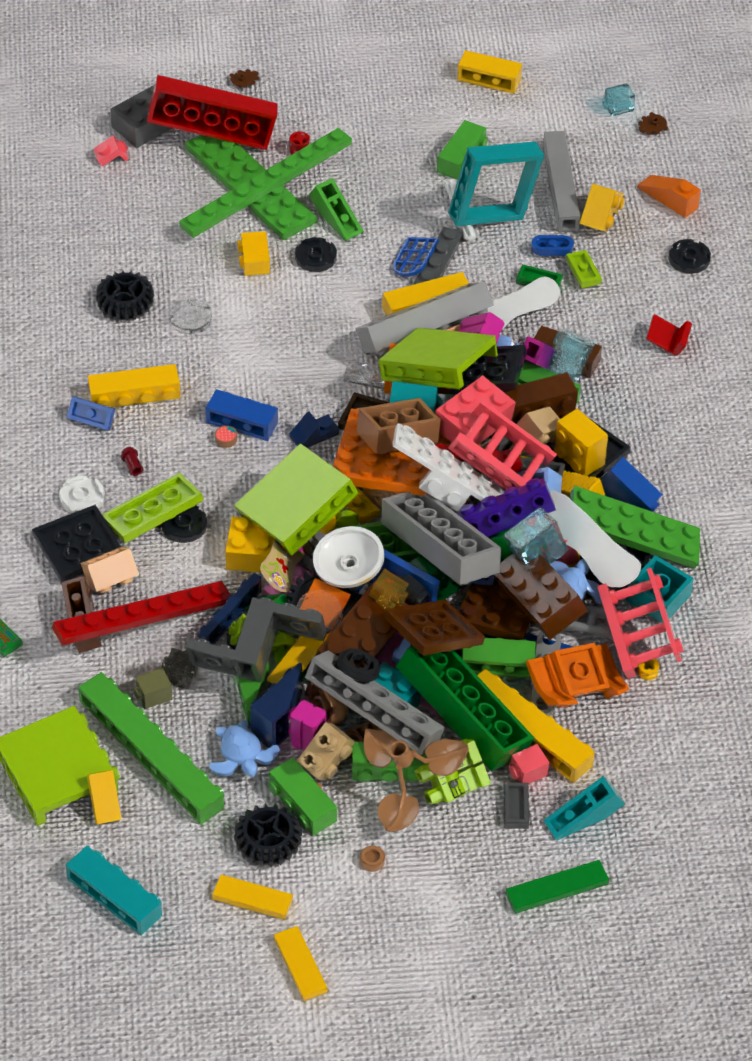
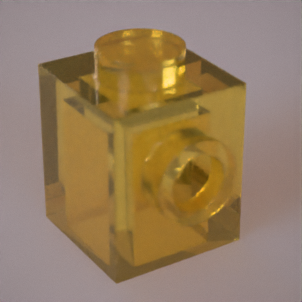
M384 568L372 586L369 596L385 609L395 608L397 604L402 606L409 595L405 592L409 584Z

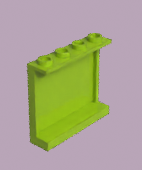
M417 328L378 361L382 381L460 389L464 386L463 371L481 356L497 357L498 353L495 335Z
M299 444L234 506L241 517L248 518L280 542L285 551L293 556L359 493L350 478L308 448Z
M75 705L0 737V762L37 826L46 822L45 813L90 794L88 774L113 770L116 790L119 791L118 780L120 775L115 766L111 767L106 750L104 748L100 749L96 733L88 729L85 715L83 713L79 714Z

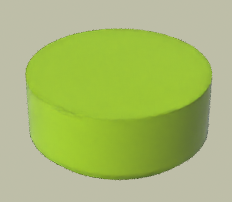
M343 510L335 516L337 528L358 525V515L354 511Z

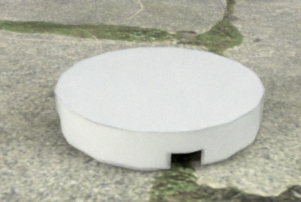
M88 476L73 477L65 481L59 491L60 504L65 511L71 514L95 504L99 509L105 500L104 487L95 478L93 480L88 479Z

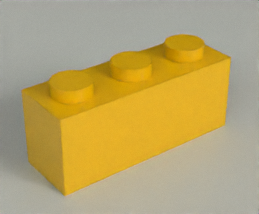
M465 50L458 64L457 80L515 94L521 81L523 63Z

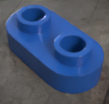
M538 235L532 239L531 243L532 252L539 256H566V254L573 252L574 247L573 239L566 235Z

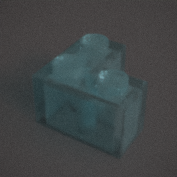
M562 329L561 333H557L553 342L555 345L553 350L557 351V353H554L549 365H551L549 371L558 375L568 372L572 381L578 382L596 341L574 331Z
M541 507L504 534L509 550L525 564L536 558L539 554L549 564H552L568 551L557 521Z

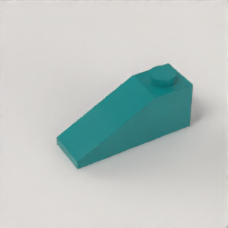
M602 776L543 821L554 838L560 840L608 818L626 803L615 787Z

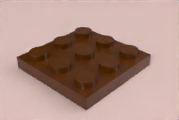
M472 583L458 611L481 633L508 640H525L533 622L509 595L497 585Z
M446 599L385 610L384 618L422 655L483 645L485 636Z

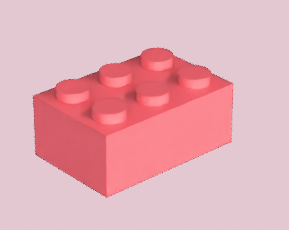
M481 376L436 409L435 414L441 419L439 433L450 442L460 432L466 435L478 418L472 411L481 400L493 405L497 411L512 420L516 402L487 378ZM485 422L473 441L478 445L497 430Z

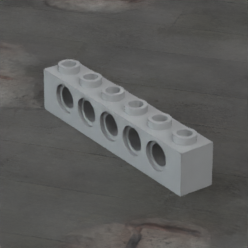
M329 650L312 658L305 676L306 679L397 740L405 741L408 747L416 750L418 754H425L428 745L440 740L445 728L444 726L376 681H359L347 676L337 666L338 656Z

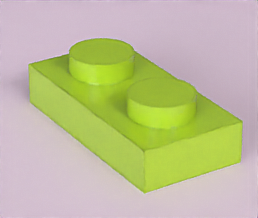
M587 250L566 254V261L581 289L601 284L602 277Z

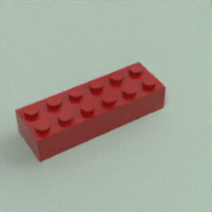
M157 75L148 107L147 122L267 150L277 119L278 103Z

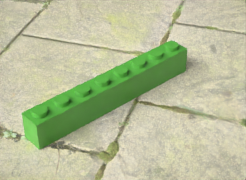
M100 672L78 687L80 702L200 825L224 809L225 795L218 785L214 786L209 781L207 774L202 769L199 770L193 764L192 759L178 749L173 739H168L163 734L158 724L152 723L147 718L142 708H137L133 704L127 693H122L118 689L112 678H107Z

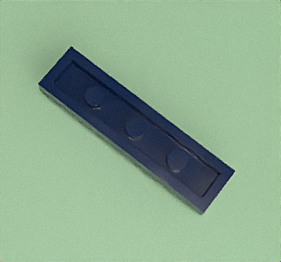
M253 573L248 579H245L234 595H230L226 604L213 614L209 623L200 628L197 635L198 638L205 639L214 645L229 629L233 621H236L245 611L244 608L251 604L252 598H256L262 592L261 576Z

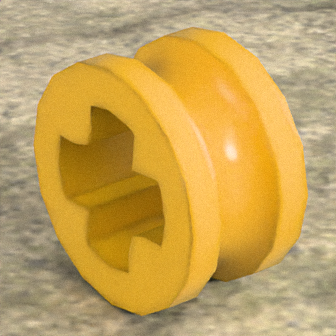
M653 659L638 664V675L644 680L655 679L659 672V661ZM644 666H646L647 668L650 666L653 669L651 670L649 668L648 670L644 669Z

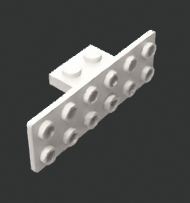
M400 423L395 426L393 447L430 469L419 483V488L455 511L460 510L470 495L482 501L488 496L493 495L496 497L504 493L505 489L484 474L475 471L469 463L461 462L454 458L451 452L442 450L435 446L430 439L417 435L411 427L403 426Z

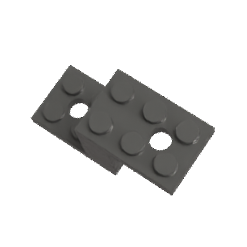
M265 597L260 599L252 598L235 650L229 645L220 644L217 646L201 638L196 640L188 639L186 650L193 666L261 682L278 630L323 642L327 632L323 614H320L317 610H302L293 604L283 603L282 605L274 603V601Z

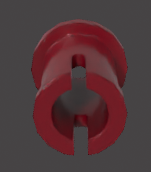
M133 447L124 448L121 452V459L126 463L130 475H140L144 469L138 459V451Z

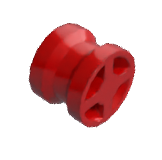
M297 131L290 135L289 148L291 155L309 145L310 137L307 133Z

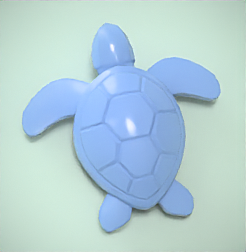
M581 559L574 567L570 568L563 562H548L578 593L581 600L584 599L587 593L597 604L602 602L597 587L599 585L585 577L590 568L584 559Z
M246 720L239 722L238 725H231L228 729L226 727L216 728V734L222 738L221 753L227 760L219 763H210L209 768L216 775L230 776L238 766H241L246 775L254 777L258 771L256 762L262 765L271 764L279 755L278 745H273L266 750H261L260 741L255 734L248 730L249 723Z

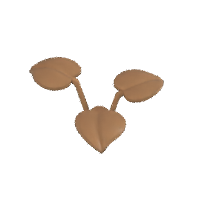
M365 730L364 750L370 764L378 768H384L393 760L398 770L401 795L389 794L381 800L378 806V817L386 831L395 832L408 827L414 822L419 813L418 800L413 796H406L402 769L409 767L415 757L425 764L429 763V769L433 774L438 776L451 775L460 768L468 753L469 746L466 743L451 739L434 741L426 747L425 753L427 758H424L417 754L416 750L410 751L405 741L397 740L384 730Z

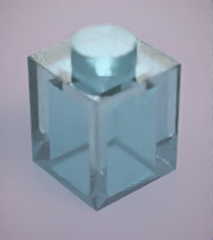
M628 83L605 88V94L602 98L603 107L608 110L611 116L634 111L635 94Z

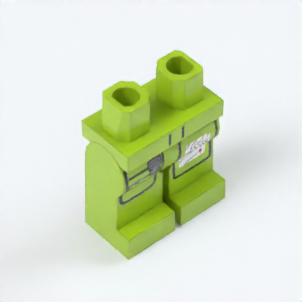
M461 740V742L469 746V750L462 765L453 774L448 776L435 775L430 771L429 763H424L414 771L420 783L428 780L431 781L433 787L424 791V797L428 804L449 803L468 792L491 784L484 764L478 763L482 759L474 740Z

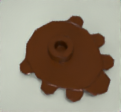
M250 69L245 71L238 70L237 73L229 75L233 85L245 89L250 84L254 85L256 83L254 80H259L258 72L251 71Z
M650 112L647 117L642 116L641 119L643 121L638 122L640 126L639 131L642 133L647 132V135H651L652 132L658 135L660 131L668 130L666 119L653 112Z

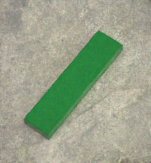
M596 860L506 888L505 894L514 913L517 914L609 885V878L600 860Z

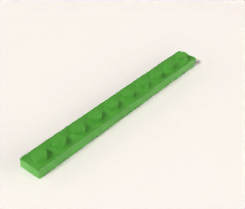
M340 128L331 131L179 221L180 228L192 238L198 236L350 146L352 138Z

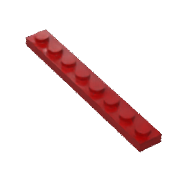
M218 581L54 621L52 629L63 646L224 606L231 594L223 581Z

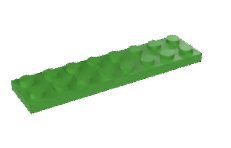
M199 135L185 142V148L230 191L266 170L238 143ZM283 185L247 206L282 240L317 223V216Z

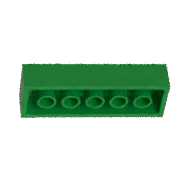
M414 646L407 648L396 665V668L462 740L470 739L475 741L483 764L491 772L510 763L513 754L527 749L535 737L454 650L422 655Z

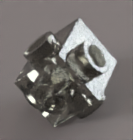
M172 648L169 656H165L162 662V667L171 685L188 689L192 679L197 675L198 667L191 664L187 650Z

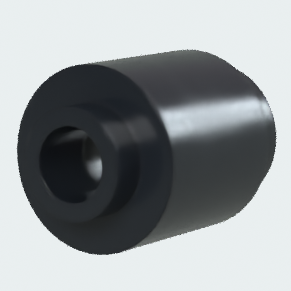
M410 574L400 576L394 584L396 587L395 593L409 605L426 603L431 595L427 591L428 588Z

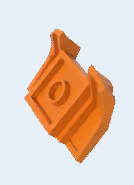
M595 643L575 646L556 650L544 657L525 661L536 691L549 706L568 708L578 704L574 697L602 691L605 698L609 699L629 690L628 684L622 679L616 668L607 644L595 646Z

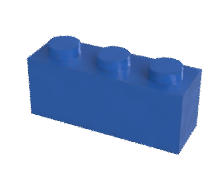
M216 389L206 406V423L219 427L231 426L239 433L268 441L278 424V408Z

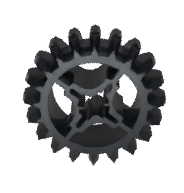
M123 270L121 273L114 271L113 276L107 275L97 285V305L99 310H102L103 315H108L110 319L116 317L118 321L121 318L126 319V321L129 318L136 320L138 315L143 317L144 313L149 312L150 307L153 306L154 290L151 281H148L146 276H141L140 272L134 274L132 270L129 273H125Z
M265 802L263 808H259L255 804L254 811L247 809L245 816H240L239 823H236L234 841L243 859L249 858L251 864L259 861L260 867L264 863H268L272 867L274 862L282 865L283 859L290 861L292 854H297L298 847L302 843V829L299 819L295 818L293 811L287 813L285 806L278 809L276 803L273 807H268ZM280 827L287 832L288 836L284 835L283 831L279 830ZM249 834L254 836V839L257 840L256 843L250 839Z

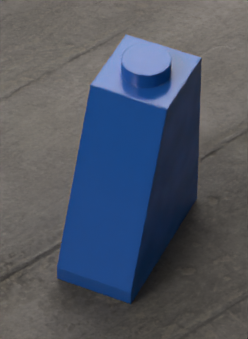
M624 457L600 479L605 496L651 512L660 505L657 500L663 494Z

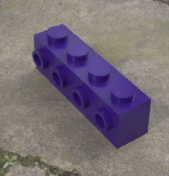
M535 478L519 488H508L503 494L496 497L493 495L488 496L478 504L465 505L460 508V511H457V515L486 537L553 512L556 508L545 479Z

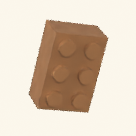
M421 398L359 408L357 433L376 454H387L388 452L398 450L393 447L395 426L398 423L411 427L417 435L422 438L426 437L434 444H437L441 419Z

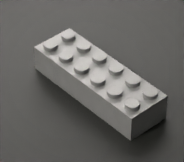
M485 281L471 282L355 329L364 353L371 352L372 355H380L389 352L390 343H400L417 328L444 330L450 327L449 323L459 324L468 316L487 313V308L494 306Z
M403 492L382 499L381 523L459 585L468 584L471 581L500 573L501 547L430 494L420 496L413 495L412 492Z

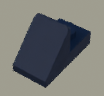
M308 411L289 433V437L296 446L302 444L309 448L339 435V427L329 414L315 419L310 411Z

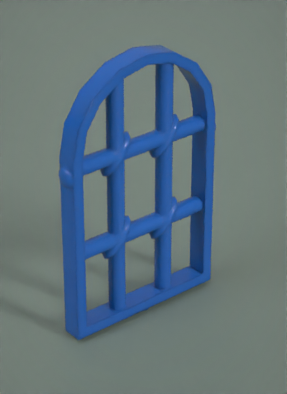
M407 237L394 261L393 268L395 273L402 277H410L421 272L426 267L439 239ZM414 241L412 248L406 249L409 242ZM418 242H425L422 248L415 249ZM434 242L431 249L427 250L428 243ZM409 252L406 259L401 261L403 253ZM412 253H419L416 260L408 261ZM428 253L424 262L419 261L422 254ZM397 264H402L400 270L398 271L396 269ZM407 264H413L409 272H402Z

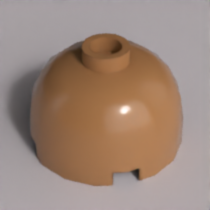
M311 682L307 685L305 696H308V701L313 704V707L317 706L326 711V722L336 726L347 717L349 712L348 706Z

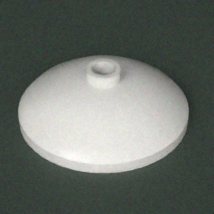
M355 526L342 527L328 533L319 541L313 553V564L317 575L327 584L339 588H352L365 584L377 575L384 562V549L380 539L373 532Z

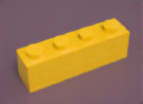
M459 272L387 291L382 295V309L387 316L469 284L464 273Z
M176 364L88 375L91 401L105 406L118 407L180 398V382Z

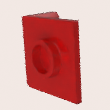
M654 314L646 340L674 356H678L686 347L692 323L686 321L679 328Z

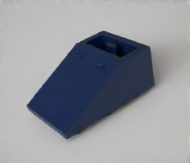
M300 662L294 668L288 669L283 678L277 683H273L262 697L256 698L250 706L251 732L267 748L273 745L279 746L290 735L288 734V729L291 725V720L288 719V714L293 706L297 707L302 696V664Z

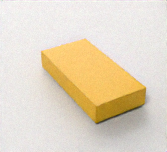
M113 770L88 774L87 778L95 824L122 820Z

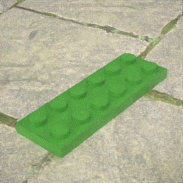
M578 486L572 488L570 499L589 515L614 542L694 569L698 566L700 528Z

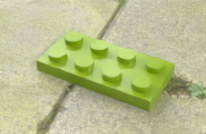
M178 473L102 514L110 529L124 543H127L141 534L154 529L163 522L174 518L183 511L194 507L196 504L204 501L202 493L181 473Z

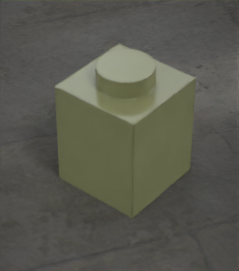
M163 667L136 676V687L133 688L137 701H142L145 709L173 700L172 685Z

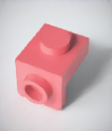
M114 135L94 148L97 160L102 166L119 155L125 161L129 159L126 152L128 147Z

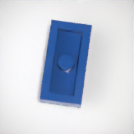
M72 396L66 418L110 430L116 409Z

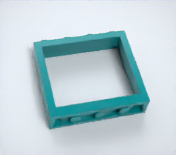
M536 141L467 147L448 210V214L455 226L523 220L528 209L530 197L533 194L536 179L539 176L541 163L544 160V153ZM525 162L512 203L469 207L482 165Z

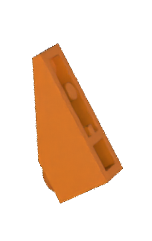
M650 175L638 184V189L684 218L699 208L701 189L685 179Z

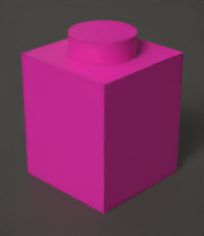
M527 336L524 343L527 349L525 359L548 369L557 349Z

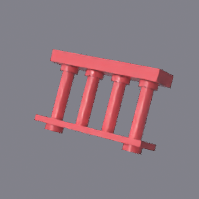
M481 400L472 411L478 418L468 433L464 435L460 432L448 447V449L505 490L511 487L519 488L526 485V482L532 479L541 463L547 466L557 455L548 445L538 441L484 400ZM486 422L497 431L485 449H483L473 440ZM505 436L515 446L502 463L492 454ZM522 450H524L534 459L521 477L511 467Z
M652 568L647 569L650 580L618 591L614 589L610 591L606 583L597 586L622 669L627 679L637 676L635 668L638 667V664L671 653L674 654L677 662L682 661L680 653L684 652L680 638L675 639L660 589L664 588L660 575H655ZM653 589L657 601L622 613L616 610L615 604L618 603V600ZM660 610L663 619L662 623L629 634L627 632L623 633L621 625H624L625 621ZM665 631L667 632L670 644L634 655V653L630 654L628 646H631V643Z

